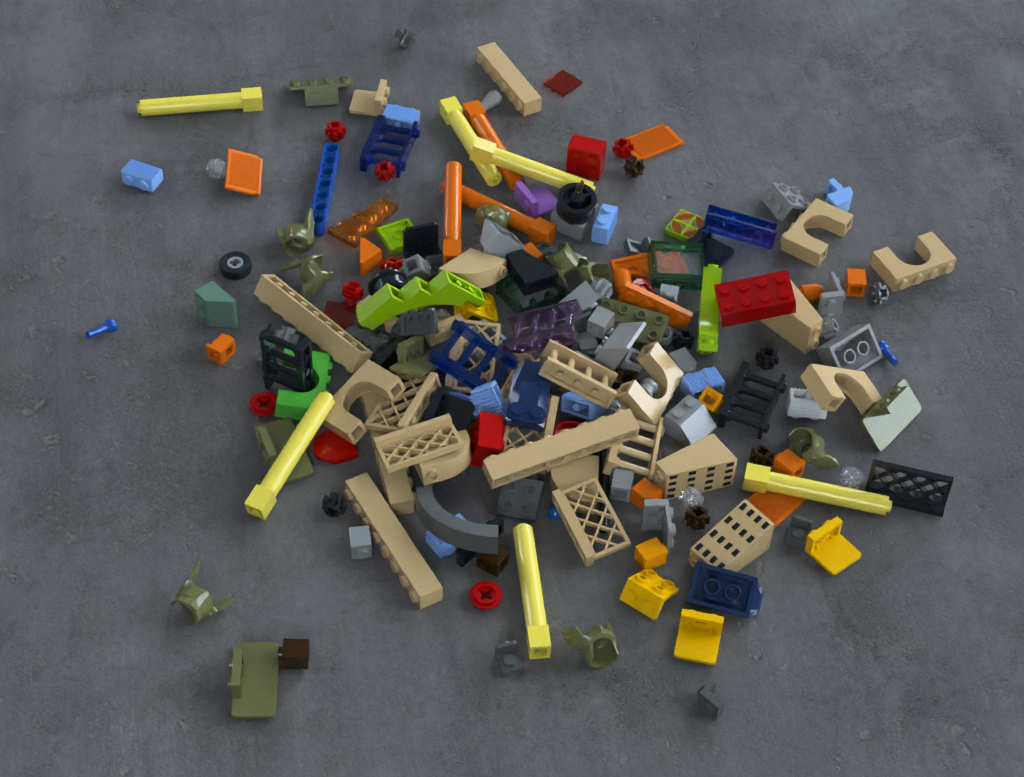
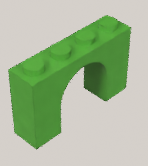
M284 349V353L295 356L293 351ZM312 351L315 389L309 392H293L278 389L275 417H290L291 419L301 420L318 392H329V390H326V387H330L331 376H328V373L332 372L333 362H329L330 354ZM282 360L283 365L296 370L294 364Z

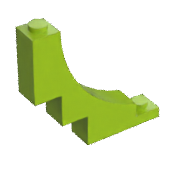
M708 264L707 267L703 268L696 354L715 355L718 352L719 311L714 285L721 283L722 268H718L719 265Z
M444 269L429 283L417 276L401 289L386 283L357 308L356 313L361 326L374 330L394 316L412 309L432 305H455L462 307L468 301L481 307L486 301L480 288Z

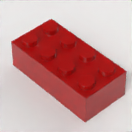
M788 270L714 285L722 328L796 313V300Z

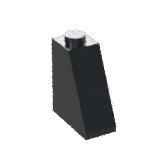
M523 249L506 254L505 259H507L508 273L524 296L557 286L558 272Z

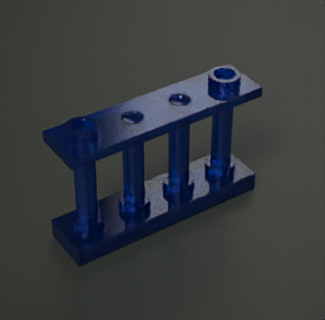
M378 114L359 158L360 171L367 172L369 165L379 164L382 160L386 162L391 161L373 157L374 154L379 153L399 157L397 162L391 161V163L396 168V177L400 178L402 171L405 172L406 162L414 142L420 135L418 121H414L411 129L387 125L385 123V116ZM392 132L408 135L405 140L383 136V133ZM383 142L404 147L401 151L379 147L378 144Z
M709 204L703 231L772 250L777 235L776 227L778 223Z
M456 319L451 326L454 333L442 350L434 348L428 358L430 363L471 390L489 383L482 380L480 375L492 357L502 362V365L491 379V381L496 380L497 384L509 367L515 371L519 364V360L514 354L505 352L470 329L465 322ZM460 336L470 341L459 359L453 361L447 354ZM478 346L487 353L475 370L470 372L464 368V364Z

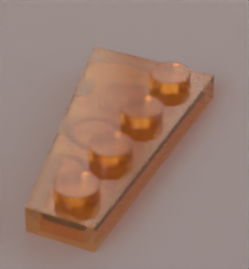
M383 197L367 206L365 211H358L353 214L352 218L340 221L336 227L331 226L327 228V234L353 248H357L360 245V238H368L377 227H380L398 210V204Z

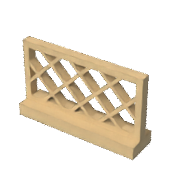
M455 316L444 385L447 393L449 391H460L471 394V391L477 387L476 383L480 380L485 379L487 383L493 381L501 331L500 323L463 319V316ZM467 325L475 326L478 331L470 336L466 332ZM488 328L496 329V334L491 338H488L484 333ZM482 334L486 341L478 346L473 339ZM468 342H471L475 349L467 354L463 347ZM490 344L493 352L486 356L481 349ZM479 351L484 358L475 363L470 356ZM468 359L473 366L464 371L461 363ZM487 361L491 369L483 373L478 366ZM476 369L481 376L472 381L467 374ZM464 376L470 382L466 387L457 386L458 381Z
M430 372L428 376L422 378H414L409 374L396 375L400 379L409 380L403 384L405 388L412 386L413 389L402 393L394 403L402 399L405 402L394 406L393 402L382 396L365 422V428L391 433L420 423L424 410L428 409L430 405L429 398L432 391H435L437 386L442 387L438 373ZM424 382L421 386L415 387V384ZM416 394L413 399L407 401V397ZM391 404V408L381 411L383 407ZM407 408V410L401 414L397 412L399 410ZM392 413L396 414V416L385 419V416L390 415ZM380 418L383 419L382 422H379L377 424L373 423L375 420H378ZM399 421L397 427L389 426L390 424Z
M552 395L551 399H548L544 429L540 435L538 434L540 431L531 430L532 432L523 436L518 427L509 429L510 426H506L503 437L505 446L500 454L510 448L516 449L515 446L521 442L527 443V439L533 435L538 440L547 435L552 436L559 397ZM515 431L520 439L512 443L508 435ZM546 470L539 472V474L545 475Z
M449 413L373 438L377 454L388 473L465 448L464 442L453 425ZM437 440H443L442 443H436ZM400 452L405 453L404 456H399L398 454ZM392 461H399L397 463L390 465Z
M596 477L562 491L560 489L552 491V502L586 567L593 565L595 560L631 546L625 530ZM594 485L597 489L595 496L585 493L586 487ZM573 493L579 495L577 503L568 501L566 496ZM582 496L593 500L590 507L580 504ZM596 501L605 504L604 512L593 509ZM577 509L588 512L585 519L576 516ZM591 513L602 516L599 524L588 521ZM604 518L614 521L613 528L602 525ZM586 525L597 528L594 536L585 534L584 529ZM599 530L610 533L608 541L597 538ZM613 534L621 536L624 542L620 544L612 543ZM597 542L606 546L603 551L595 553L593 549L594 543Z

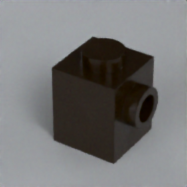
M283 638L282 647H278V660H282V669H308L310 655L309 639Z

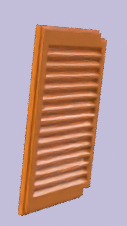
M664 124L625 138L627 140L630 139V143L633 144L634 150L631 151L632 157L637 156V160H646L685 144L668 125L665 126Z
M228 148L224 189L254 197L255 195L260 196L263 159L258 158L257 155Z
M766 491V493L755 492L747 499L775 524L774 529L807 500Z

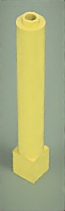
M261 87L241 88V92L143 99L140 100V103H137L138 114L141 113L142 117L243 109V112L263 111Z
M453 96L441 99L440 114L447 125H451L470 156L477 135L465 118L463 108L457 98ZM474 162L488 186H496L501 182L502 175L495 165L490 164L488 167Z
M479 137L476 138L469 158L471 161L488 167L490 164L560 189L566 184L580 183L583 180L584 184L595 191L596 186H593L594 182L497 148V144Z
M318 392L260 485L256 484L246 499L244 505L247 513L266 520L277 502L276 496L335 404L334 397L329 392Z
M747 462L742 490L760 493L770 491L884 516L886 512L890 513L892 501L889 500L887 495L771 472V467Z
M520 523L513 528V538L526 624L529 659L551 658V639L549 626L546 621L533 528L529 524Z

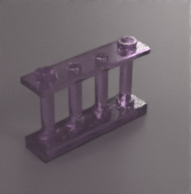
M577 299L508 315L507 320L513 329V337L502 340V347L505 353L508 355L511 353L532 354L541 352L545 349L550 339L563 346L579 343L580 336L573 324L574 317L582 316L583 311ZM566 319L565 326L555 328L557 321ZM548 324L547 330L538 332L540 325ZM531 328L530 334L520 336L521 330Z

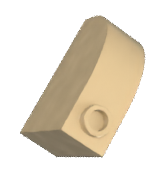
M473 248L468 249L439 268V273L445 269L480 289L497 283L507 276L508 271L507 259Z
M466 430L458 431L465 448L414 465L423 485L452 478L469 466L472 460L470 437ZM437 440V441H436V443H442V442H443V440Z
M587 455L547 469L546 472H550L551 491L556 489L562 491L594 477L598 480L599 456ZM594 485L586 487L585 493L595 496L596 487ZM572 493L566 497L568 501L577 503L579 495ZM582 496L580 504L590 507L593 500ZM577 509L576 511L577 513L581 514L588 513L587 511L581 509Z

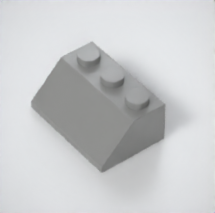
M619 323L616 329L611 328L593 353L596 355L593 361L614 371L647 323Z
M870 323L855 325L816 348L822 365L862 371L884 357Z

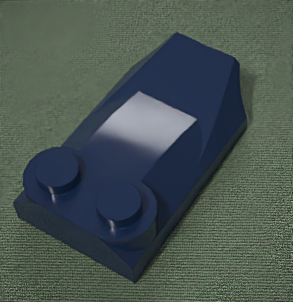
M524 360L513 372L504 422L506 426L543 432L551 387L550 380L538 375L543 363Z
M697 561L686 603L695 607H704L748 619L759 615L764 590L760 587L757 577Z

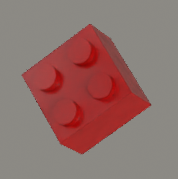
M573 134L568 145L566 172L599 180L605 167L607 142Z
M480 411L470 430L472 460L469 465L482 467L483 460L488 456L499 455L500 452H503L505 441H502V435H504L506 424L503 423V415Z

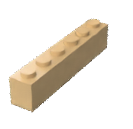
M492 42L477 47V62L492 77L493 82H496L500 90L506 94L508 100L515 105L517 111H520L523 116L541 111L542 97L498 45Z

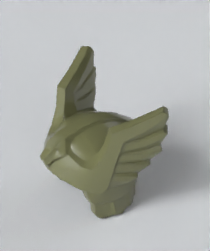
M484 204L476 211L474 226L476 229L482 230L484 220L487 218L507 229L511 212L505 211L498 205Z
M308 208L304 223L288 224L284 232L276 228V237L281 242L284 253L289 257H292L294 254L307 252L314 245L315 224L313 208Z
M568 242L559 243L558 252L545 257L547 265L558 272L557 282L567 294L571 293L564 276L572 274L577 267L590 262L587 260V257L574 252Z
M322 254L310 255L279 268L280 271L300 268V279L305 283L302 285L300 295L306 300L310 297L313 298L322 284L333 279V272H327L324 269Z
M592 261L576 268L574 276L579 277L580 283L586 280L591 285L594 279L598 281L600 278H604L613 287L608 263Z
M798 427L789 434L790 450L805 460L806 464L815 465L819 468L839 467L837 459L824 452V438L816 434L812 428Z
M197 561L187 579L177 592L176 598L170 604L173 606L176 603H180L192 616L189 623L191 627L196 626L203 618L210 617L218 611L224 610L225 607L230 606V603L234 602V598L212 602L208 590L193 584L201 565L200 561Z
M610 622L605 623V628L602 625H595L585 634L578 627L560 630L567 645L577 651H581L587 665L593 669H602L619 658L617 640Z

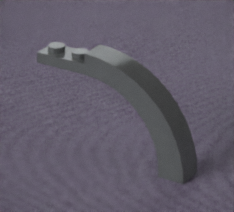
M421 481L420 487H416V511L421 523L428 531L440 540L464 550L498 554V525L474 523L450 514L436 501L433 495V483L423 485Z

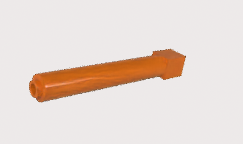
M475 100L463 103V114L478 137L496 143L497 148L507 151L486 118V111L480 101ZM496 166L511 190H515V182L522 181L525 184V179L521 174Z
M457 161L447 162L444 170L443 265L461 254L462 165Z
M444 181L442 182V184H441V186H440L441 194H443V195H444ZM462 185V204L476 211L484 204L498 205L505 211H510L511 218L508 226L529 235L528 240L537 244L543 241L551 243L556 238V224L541 217L534 219Z

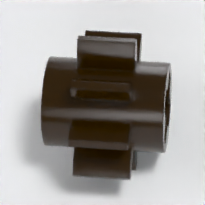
M634 156L631 159L625 160L626 163L623 167L626 172L625 175H631V178L643 175L642 172L645 168L643 159L637 160V156Z
M759 445L756 449L752 448L749 461L753 462V464L771 467L774 453H770V447Z
M700 505L691 506L689 512H685L686 526H690L694 531L704 530L705 525L710 522L709 510H705Z

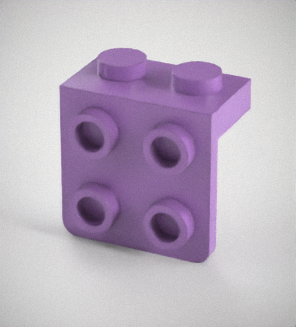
M522 181L515 182L514 198L528 216L536 218L554 211L558 200L546 186L529 190Z

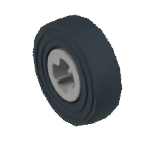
M229 252L223 255L219 261L220 273L232 280L245 278L252 269L251 259L243 252Z

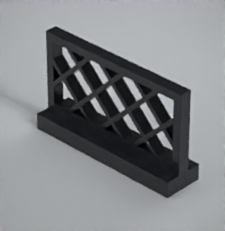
M873 459L865 491L889 496L892 506L943 517L954 477ZM875 467L883 468L886 471L880 473ZM901 472L906 476L899 477L896 473ZM891 475L894 479L891 481H887L884 477ZM917 477H923L926 480L919 482ZM911 480L914 484L907 486L905 481ZM940 481L945 482L947 484L939 486L936 482ZM931 484L934 488L931 490H927L924 486Z

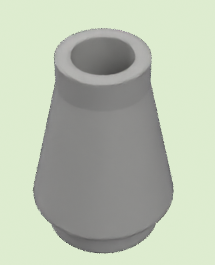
M496 90L489 91L480 103L485 111L500 105L502 96Z

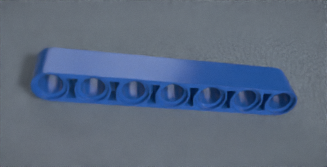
M327 143L323 148L312 203L315 224L314 236L317 237L323 236L327 231L340 162L339 146L336 143Z

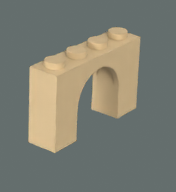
M816 198L812 204H808L804 213H800L797 221L790 225L789 230L782 234L780 250L818 267L826 258L829 244L810 236L806 230L821 228L844 237L851 228L854 215Z
M931 231L917 236L914 248L926 263L922 265L906 264L899 260L889 247L873 251L870 265L891 290L895 292L952 272L957 258Z
M656 341L643 346L636 359L649 373L651 379L657 383V393L653 397L649 396L636 380L621 384L615 397L616 400L620 401V404L626 405L627 409H631L635 419L657 425L662 413L667 409L666 406L674 396L673 393L676 387L679 386L681 377L684 375Z
M367 359L338 392L334 394L335 404L322 424L355 445L367 430L360 419L349 413L352 403L358 397L367 393L380 394L394 403L406 388L400 377Z
M810 364L800 376L821 410L835 412L846 399L842 392L853 401L863 416L882 399L875 386L863 371Z

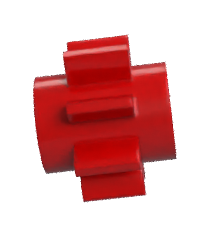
M331 121L327 124L325 135L328 136L329 140L338 142L344 139L346 127H343V123Z
M620 138L614 142L615 146L612 147L616 158L626 159L632 156L631 151L634 150V147L630 143V139Z
M382 160V162L376 164L377 170H374V174L378 176L379 181L388 182L391 178L394 179L393 173L396 172L395 166H392L391 161L386 162Z
M350 280V283L344 284L341 293L342 296H345L344 301L356 303V300L360 301L362 299L364 288L360 287V282Z

